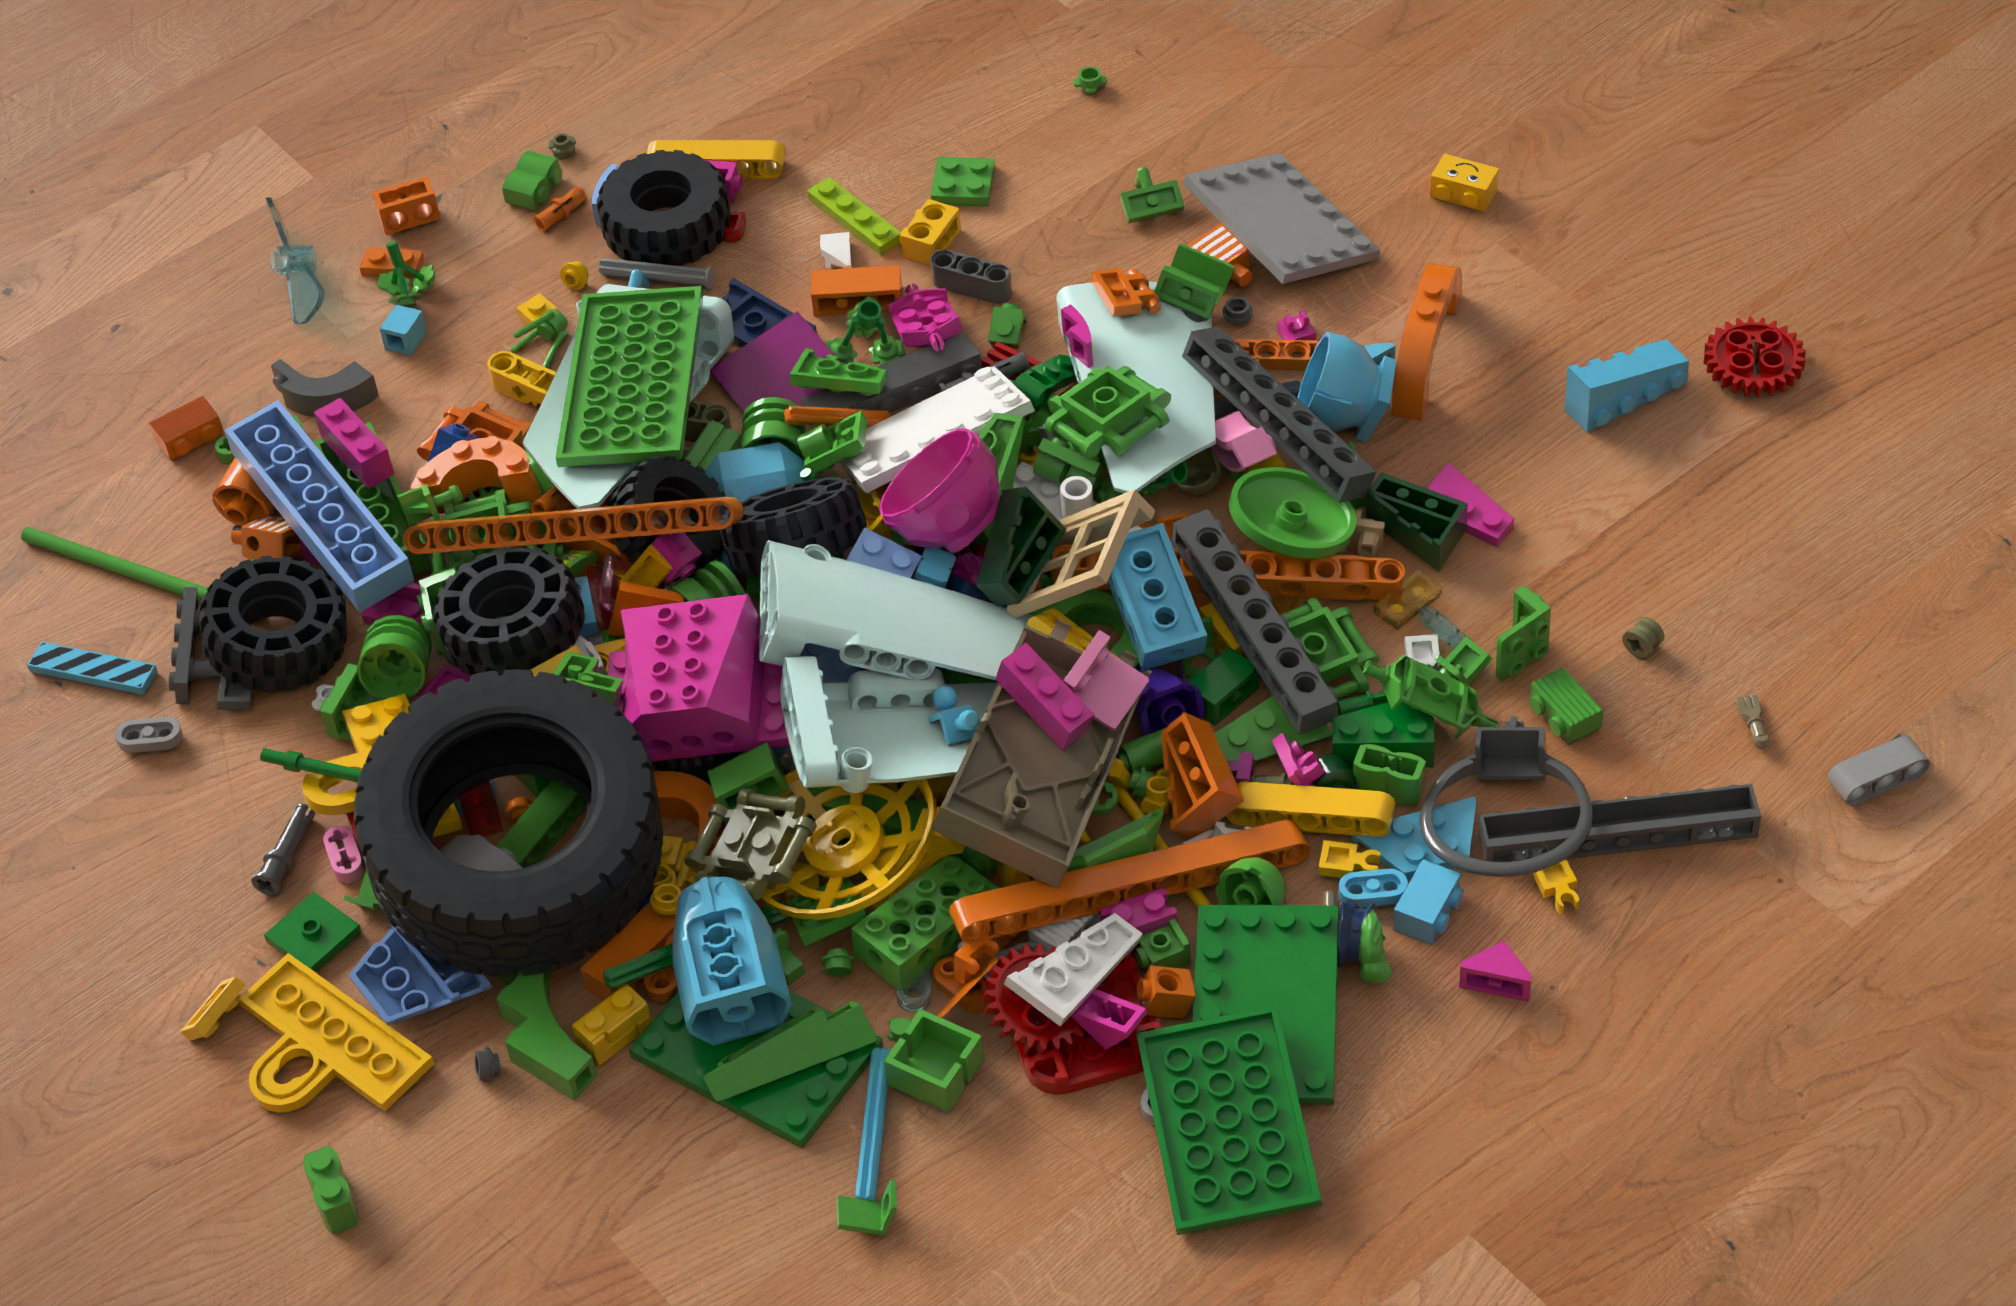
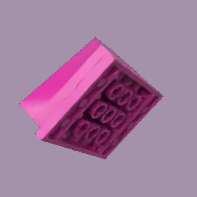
M748 594L621 610L625 634V650L610 652L607 675L623 679L619 710L636 728L642 738V743L647 748L651 762L749 751L768 742L771 748L790 746L780 700L783 667L759 661L760 618Z

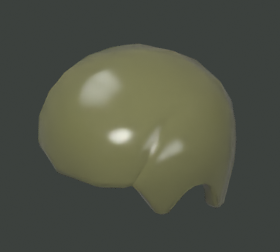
M1207 448L1184 460L1187 464L1188 475L1186 480L1178 483L1177 486H1179L1182 492L1195 496L1211 492L1221 479L1222 470L1220 462L1211 448Z

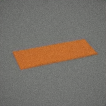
M993 956L936 1016L943 1018L998 962L997 958Z

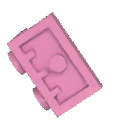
M1099 630L1063 682L1094 713V720L1111 731H1115L1148 684L1149 678L1111 654L1106 649L1110 636Z

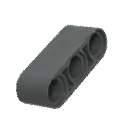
M945 249L938 250L931 255V274L935 287L939 289L945 288L946 291L996 304L1005 303L1012 297L1011 274L1007 266Z

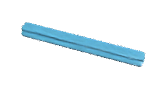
M874 1048L871 1052L855 1196L858 1199L876 1201L888 1091L884 1060L890 1053V1050L887 1048Z

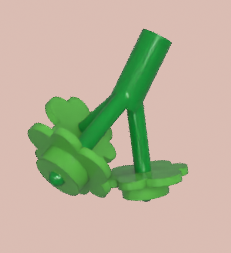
M390 241L386 244L394 268L388 274H380L377 287L390 295L401 294L388 300L389 303L410 308L416 305V300L422 299V295L419 292L428 290L435 280L434 266L430 264L428 267L423 266L419 272L404 262L397 241ZM403 270L415 277L412 282V293L409 294L410 288L408 285L410 280L404 277Z

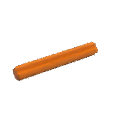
M790 406L784 411L785 422L792 425L819 426L824 424L825 426H831L862 411L868 420L867 428L890 417V413L885 410Z

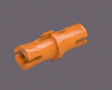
M575 186L563 197L552 200L548 208L534 216L533 221L537 228L545 232L559 220L567 219L571 215V211L588 200L586 192L580 186Z

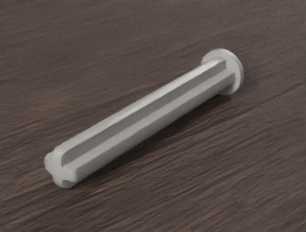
M602 258L599 263V272L602 275L630 278L631 272L634 269H639L648 280L705 286L707 290L712 289L715 278L713 266L703 269Z

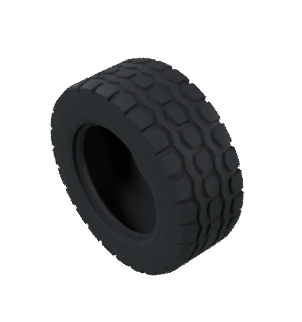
M516 669L505 670L503 676H498L497 671H489L471 675L469 682H465L463 678L446 683L438 687V694L436 695L428 692L408 706L409 713L402 711L389 723L384 730V736H379L372 746L359 776L354 800V822L358 843L374 895L387 920L407 942L437 962L446 966L452 963V966L457 970L481 975L485 970L487 975L493 977H516L517 971H522L524 976L551 971V965L553 964L562 968L584 958L585 951L591 954L613 939L614 931L620 933L636 915L637 908H641L658 873L662 856L663 828L650 755L646 746L642 743V738L636 728L609 700L602 695L598 696L594 690L574 680L567 684V680L564 677L552 673L539 671L535 677L531 670ZM534 775L549 778L577 792L590 806L580 830L564 848L548 859L522 869L484 871L466 867L446 857L432 844L433 835L440 819L460 796L477 785L500 777Z

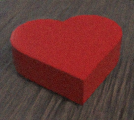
M730 212V226L726 227L724 231V241L735 242L742 238L746 224L745 212Z

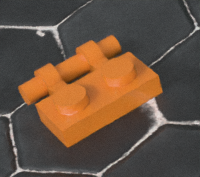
M1121 268L1092 271L1091 283L1113 317L1141 313L1142 305L1145 309H1149L1152 314H1156L1161 310L1158 295L1153 289L1148 287L1149 281L1137 269H1131L1127 275H1124Z

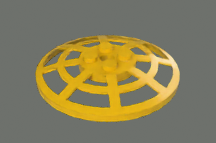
M797 769L786 775L789 790L777 796L786 798L791 793L795 796H802L805 800V810L802 816L808 817L811 815L815 819L814 822L817 824L813 835L807 838L801 852H804L809 864L793 873L788 884L777 883L774 890L766 888L760 898L768 907L777 912L798 919L821 920L837 918L860 911L886 897L907 880L929 849L935 832L931 830V827L937 816L936 799L927 779L907 781L897 793L882 785L869 783L868 788L863 792L850 793L837 786L813 797L809 790L803 786ZM919 787L928 806L927 826L911 831V816L905 802ZM864 794L878 796L888 801L876 814L871 809L862 806ZM850 795L848 805L838 806L827 812L822 807L825 803L836 798ZM898 811L902 826L901 834L885 836L882 824ZM843 838H850L846 844L837 846ZM920 842L913 856L904 867L890 880L887 879L886 876L900 862L907 846ZM897 847L892 858L879 871L873 862L881 850ZM862 872L868 879L857 886L839 891L842 881L846 877ZM817 873L829 878L825 891L810 889L801 883ZM872 886L877 888L872 893L851 903L831 908L835 900L857 895ZM791 888L794 892L806 898L820 901L815 910L797 909L778 903L772 896Z

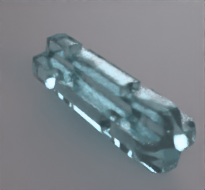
M1427 605L1424 609H1421L1419 620L1425 626H1431L1430 630L1437 634L1447 645L1452 644L1451 648L1453 650L1467 636L1460 632V629L1445 616L1439 615L1440 612L1432 605Z

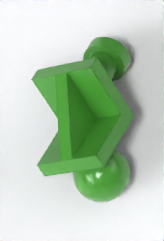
M427 484L397 495L409 525L433 516L434 521H441L437 508L455 502L456 505L463 500L461 491L456 485L450 486L448 491L433 497Z

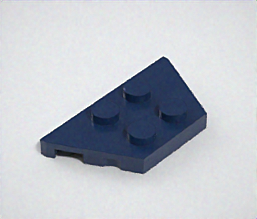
M735 278L730 280L729 292L726 297L723 296L722 298L730 306L734 343L740 347L745 346L794 314ZM806 320L817 334L816 326Z

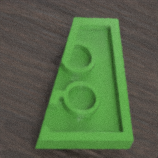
M805 348L790 373V385L800 386L803 389L824 388L837 393L853 391L865 396L880 394L887 381V370L856 361L848 364L839 363L838 356L828 354L826 359L815 356V350Z

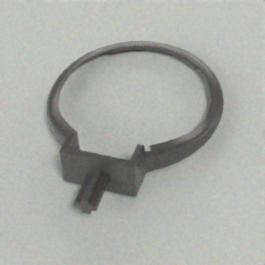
M1512 716L1510 721L1504 722V727H1477L1475 753L1456 762L1445 770L1428 792L1421 809L1420 829L1424 841L1430 850L1441 860L1457 869L1484 876H1520L1550 868L1564 861L1577 851L1589 835L1593 821V809L1588 793L1576 773L1561 761L1547 754L1545 727H1524V721H1517V717ZM1477 774V780L1492 781L1545 780V775H1551L1566 783L1574 791L1580 805V817L1573 833L1562 844L1551 851L1520 861L1491 862L1465 856L1447 846L1434 830L1432 809L1442 791L1470 775Z

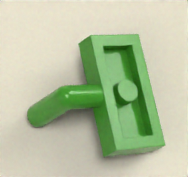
M1140 167L1137 171L1134 182L1137 189L1120 194L1121 204L1128 224L1183 211L1185 207L1177 180L1153 185L1149 170L1146 167Z

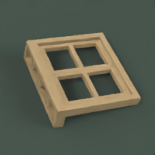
M1134 489L1060 519L1059 521L1067 530L1056 547L1066 544L1072 545L1069 553L1047 561L1021 603L1008 605L1006 610L1014 618L1106 584L1130 528L1152 520L1156 510ZM1101 551L1093 570L1072 577L1080 558ZM1063 565L1054 585L1033 592L1042 573Z

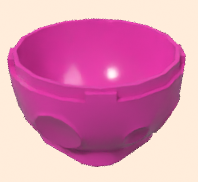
M958 428L942 435L914 456L894 477L886 489L879 506L884 523L913 545L926 548L943 547L950 553L962 550L994 520L1001 496L998 492L999 478L995 457L982 438L969 429Z

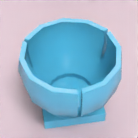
M1325 332L1308 363L1297 399L1333 432L1355 426L1357 429L1355 439L1367 443L1390 405L1396 359L1384 356L1381 363L1377 365L1363 345L1344 335Z

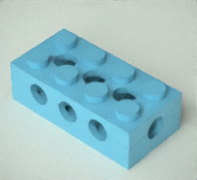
M1163 523L1129 532L1110 574L1108 583L1134 651L1138 656L1142 671L1204 653L1207 633Z

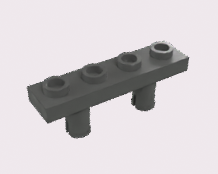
M184 587L183 600H177V619H181V622L174 625V642L178 643V647H172L171 654L172 667H176V670L169 673V691H175L176 704H189L191 682H194V680H220L221 673H218L210 665L209 660H198L194 657L196 634H199V631H201L197 587Z

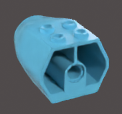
M706 876L684 889L677 900L672 942V962L689 1034L714 1046L771 1030L782 1025L792 1006V1001L779 948L766 917L745 886L738 880L730 877L707 878Z

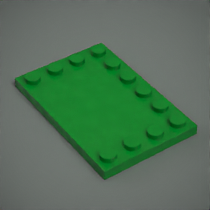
M1198 905L1194 982L1196 997L1193 1002V1022L1277 1005L1299 1103L1334 1105L1339 906Z
M677 991L632 1045L629 1052L632 1059L803 1149L870 1064L872 1050L883 1047V1041L881 1037L877 1036V1040L874 1043L722 1101H716L702 1076L718 1068L717 1063L722 1058L771 1030L713 1046L689 1034L679 992ZM789 991L792 1006L783 1024L814 1006L823 1009L826 1016L832 1012Z
M1277 1005L1136 1033L1177 1235L1322 1206Z

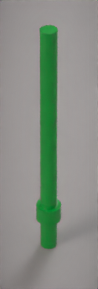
M264 748L260 754L261 761L281 765L284 770L297 773L303 770L358 783L362 771L306 758L303 753L290 750L284 753Z

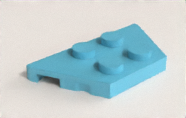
M1475 796L1433 807L1432 824L1438 837L1451 849L1470 857L1476 812ZM1421 811L1393 818L1389 833L1383 837L1351 835V840L1354 844L1359 845L1361 843L1369 850L1380 851V863L1391 869L1401 871L1408 881L1412 879L1422 860L1448 869L1455 868L1437 857L1424 841L1420 829Z

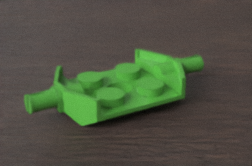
M1402 655L1392 665L1388 664L1386 668L1371 662V660H1368L1364 665L1363 673L1380 680V683H1382L1384 693L1393 710L1401 702L1406 703L1413 709L1420 710L1443 723L1456 727L1457 732L1454 735V739H1458L1471 726H1498L1497 720L1481 714L1482 708L1479 707L1477 691L1406 655Z

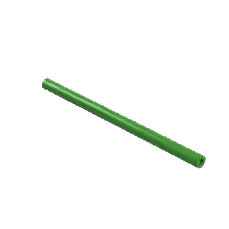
M31 527L24 528L21 534V539L24 542L182 596L184 587H197L199 602L207 593V587Z

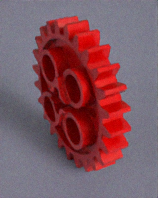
M1752 317L1748 318V323H1743L1741 319L1736 318V325L1733 326L1731 323L1725 322L1724 329L1716 327L1715 335H1709L1708 343H1705L1703 363L1707 365L1706 372L1713 373V382L1722 380L1721 388H1726L1730 385L1732 386L1733 394L1741 389L1744 390V397H1747L1752 391L1760 398L1762 391H1766L1770 396H1773L1774 389L1783 393L1785 392L1786 385L1793 387L1795 379H1801L1802 371L1805 368L1806 350L1802 349L1803 341L1796 340V332L1787 334L1788 326L1777 328V321H1773L1770 325L1765 324V318L1763 317L1759 323L1754 322ZM1752 339L1755 340L1756 345L1755 361L1758 365L1757 375L1754 373L1753 367L1754 351L1751 349Z
M1038 943L1034 952L1030 950L1027 944H1024L1020 954L1012 948L1007 956L1008 958L1001 956L996 963L997 966H992L988 974L991 978H987L983 986L988 991H985L982 1001L990 1003L987 1005L984 1014L995 1015L990 1026H1001L1003 1028L999 1035L1000 1039L1008 1035L1013 1037L1011 1041L1012 1048L1019 1042L1024 1043L1023 1049L1026 1054L1032 1046L1036 1047L1038 1054L1044 1053L1046 1047L1050 1051H1058L1060 1045L1068 1051L1073 1041L1079 1043L1084 1036L1083 1032L1087 1033L1071 1016L1061 1027L1054 1025L1051 1019L1022 997L1013 994L1010 988L1004 985L1007 976L1015 971L1019 973L1027 968L1032 961L1039 957L1044 958L1056 950V947L1052 946L1048 953H1044L1041 943ZM1028 1017L1036 1018L1041 1023V1025L1037 1026L1032 1024L1028 1020Z

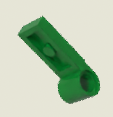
M1059 354L1023 372L1013 384L1030 399L1035 412H1037L1045 405L1050 394L1076 382L1077 378L1071 358L1067 355Z

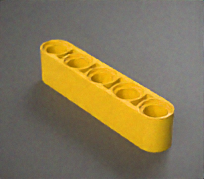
M655 140L649 144L647 154L655 153L657 150L671 152L680 150L686 154H696L703 160L737 162L738 174H742L743 179H774L782 174L786 153L785 147L780 142L773 140Z
M1239 782L1237 785L1244 801L1228 813L1226 817L1232 824L1241 827L1253 828L1282 820H1292L1297 824L1300 831L1383 837L1390 831L1396 802L1390 794L1381 791Z

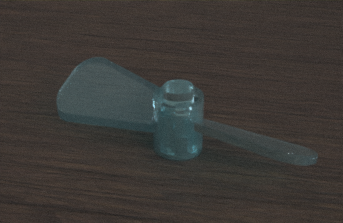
M266 197L283 246H276L275 252H271V267L276 269L278 275H286L293 322L295 324H305L319 310L324 299V288L314 274L316 270L315 249L312 244L292 245L286 225L272 197Z

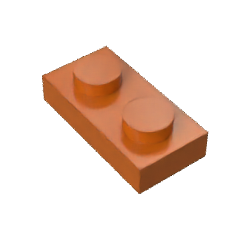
M366 248L359 268L362 276L379 277L382 273L388 274L390 271H393L394 267L387 248ZM400 249L404 262L419 272L425 259L423 250ZM403 270L404 277L415 278L413 275Z

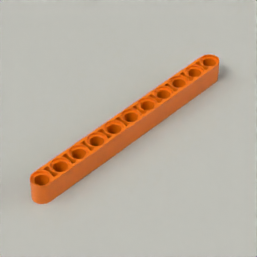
M728 496L430 521L407 529L404 534V544L413 554H427L720 530L740 522L744 509L738 499ZM721 505L729 509L730 518L728 521L720 515ZM691 508L696 509L699 514L698 523L690 519L689 511ZM660 510L664 511L668 516L667 526L663 525L659 520ZM630 513L637 517L638 525L636 528L629 524L628 516ZM600 515L607 521L606 531L601 529L598 524ZM569 518L576 522L577 530L575 533L568 527ZM539 521L546 525L547 531L545 536L538 529ZM509 523L513 524L516 528L515 538L509 534ZM479 526H482L486 531L485 540L479 536ZM450 528L456 533V542H453L449 537ZM420 531L424 532L427 537L426 545L420 541Z
M1282 820L1066 872L1058 888L1036 879L965 896L953 902L949 908V915L961 939L965 943H976L1100 913V909L1163 887L1167 892V896L1219 884L1221 873L1228 866L1242 858L1259 857L1269 861L1278 869L1296 865L1308 857L1310 846L1294 821Z

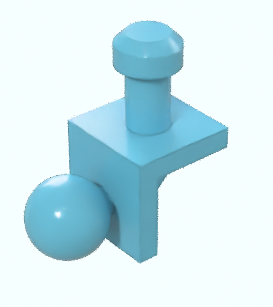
M942 685L935 689L932 700L934 705L943 711L928 716L929 722L941 721L946 745L973 739L980 723L979 715L972 710L971 704L953 708L957 703V693L952 687Z

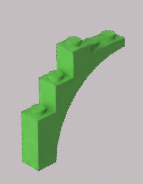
M551 965V971L524 976L522 971H517L516 977H496L508 984L496 998L502 1019L516 1027L505 1041L510 1061L575 1101L597 1077L592 1056L569 1038L558 1025L550 1009L549 980L553 965Z

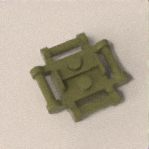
M742 788L737 796L735 810L728 809L720 804H713L708 813L710 818L698 842L684 859V863L688 867L699 871L695 877V883L706 876L707 878L730 877L741 882L753 900H759L766 888L774 890L777 883L788 884L793 876L792 868L807 838L813 835L817 824L812 819L802 816L805 810L804 798L795 795L785 798L757 794L752 789ZM771 809L786 812L783 817L775 816ZM721 824H725L726 827L712 855L706 856Z

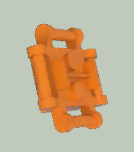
M478 401L474 407L468 406L465 411L451 406L444 413L443 421L430 438L419 445L417 453L422 459L428 461L438 429L449 426L452 423L466 426L469 428V433L476 435L477 439L496 436L497 438L506 439L518 444L525 451L523 440L532 423L526 420L521 422L489 408V404ZM484 487V490L488 492L490 487ZM479 489L472 491L476 497L480 498Z

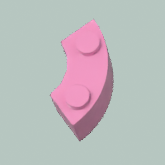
M1240 411L1215 421L1216 444L1209 448L1216 454L1220 464L1228 470L1240 472L1277 454L1273 438L1266 434L1262 426L1259 428L1252 427L1248 420L1244 419Z

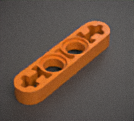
M1233 339L1249 355L1253 353L1251 357L1265 370H1305L1311 359V354H1313L1320 341ZM1268 351L1274 353L1275 355L1269 358L1261 357L1259 354ZM1294 352H1301L1305 356L1301 358H1293L1290 356V354Z

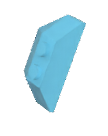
M778 442L718 453L705 474L710 479L713 477L718 482V489L720 492L724 491L726 497H734L743 502L750 497L775 488L804 482L800 477V472L805 467L802 458Z

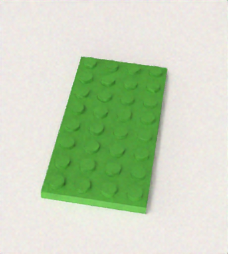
M702 286L582 295L555 457L558 467L638 463L656 456L661 457L662 460L665 456L676 457V460L682 459L704 296Z

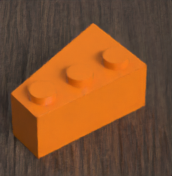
M1184 712L1161 732L1164 771L1169 773L1170 789L1167 790V801L1172 802L1173 819L1169 820L1170 830L1192 839L1212 828L1216 821L1219 822L1242 803L1244 799L1210 723Z

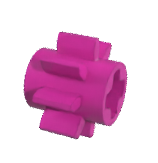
M970 552L961 555L955 560L952 574L977 587L976 582L983 561L982 554L978 557Z

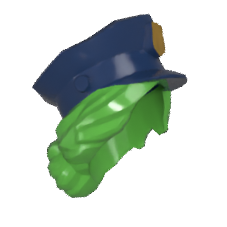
M1348 899L1340 901L1338 967H1342L1349 962H1359L1361 966L1360 978L1365 983L1377 984L1389 980L1392 976V968L1385 958L1383 941L1386 940V937L1382 934V926L1375 914L1376 904L1372 903L1366 909H1360L1356 903Z

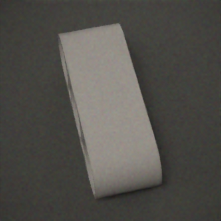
M1905 735L1838 763L1830 770L1827 779L1848 805L1853 806L1916 780L1926 773L1931 763L1913 739Z

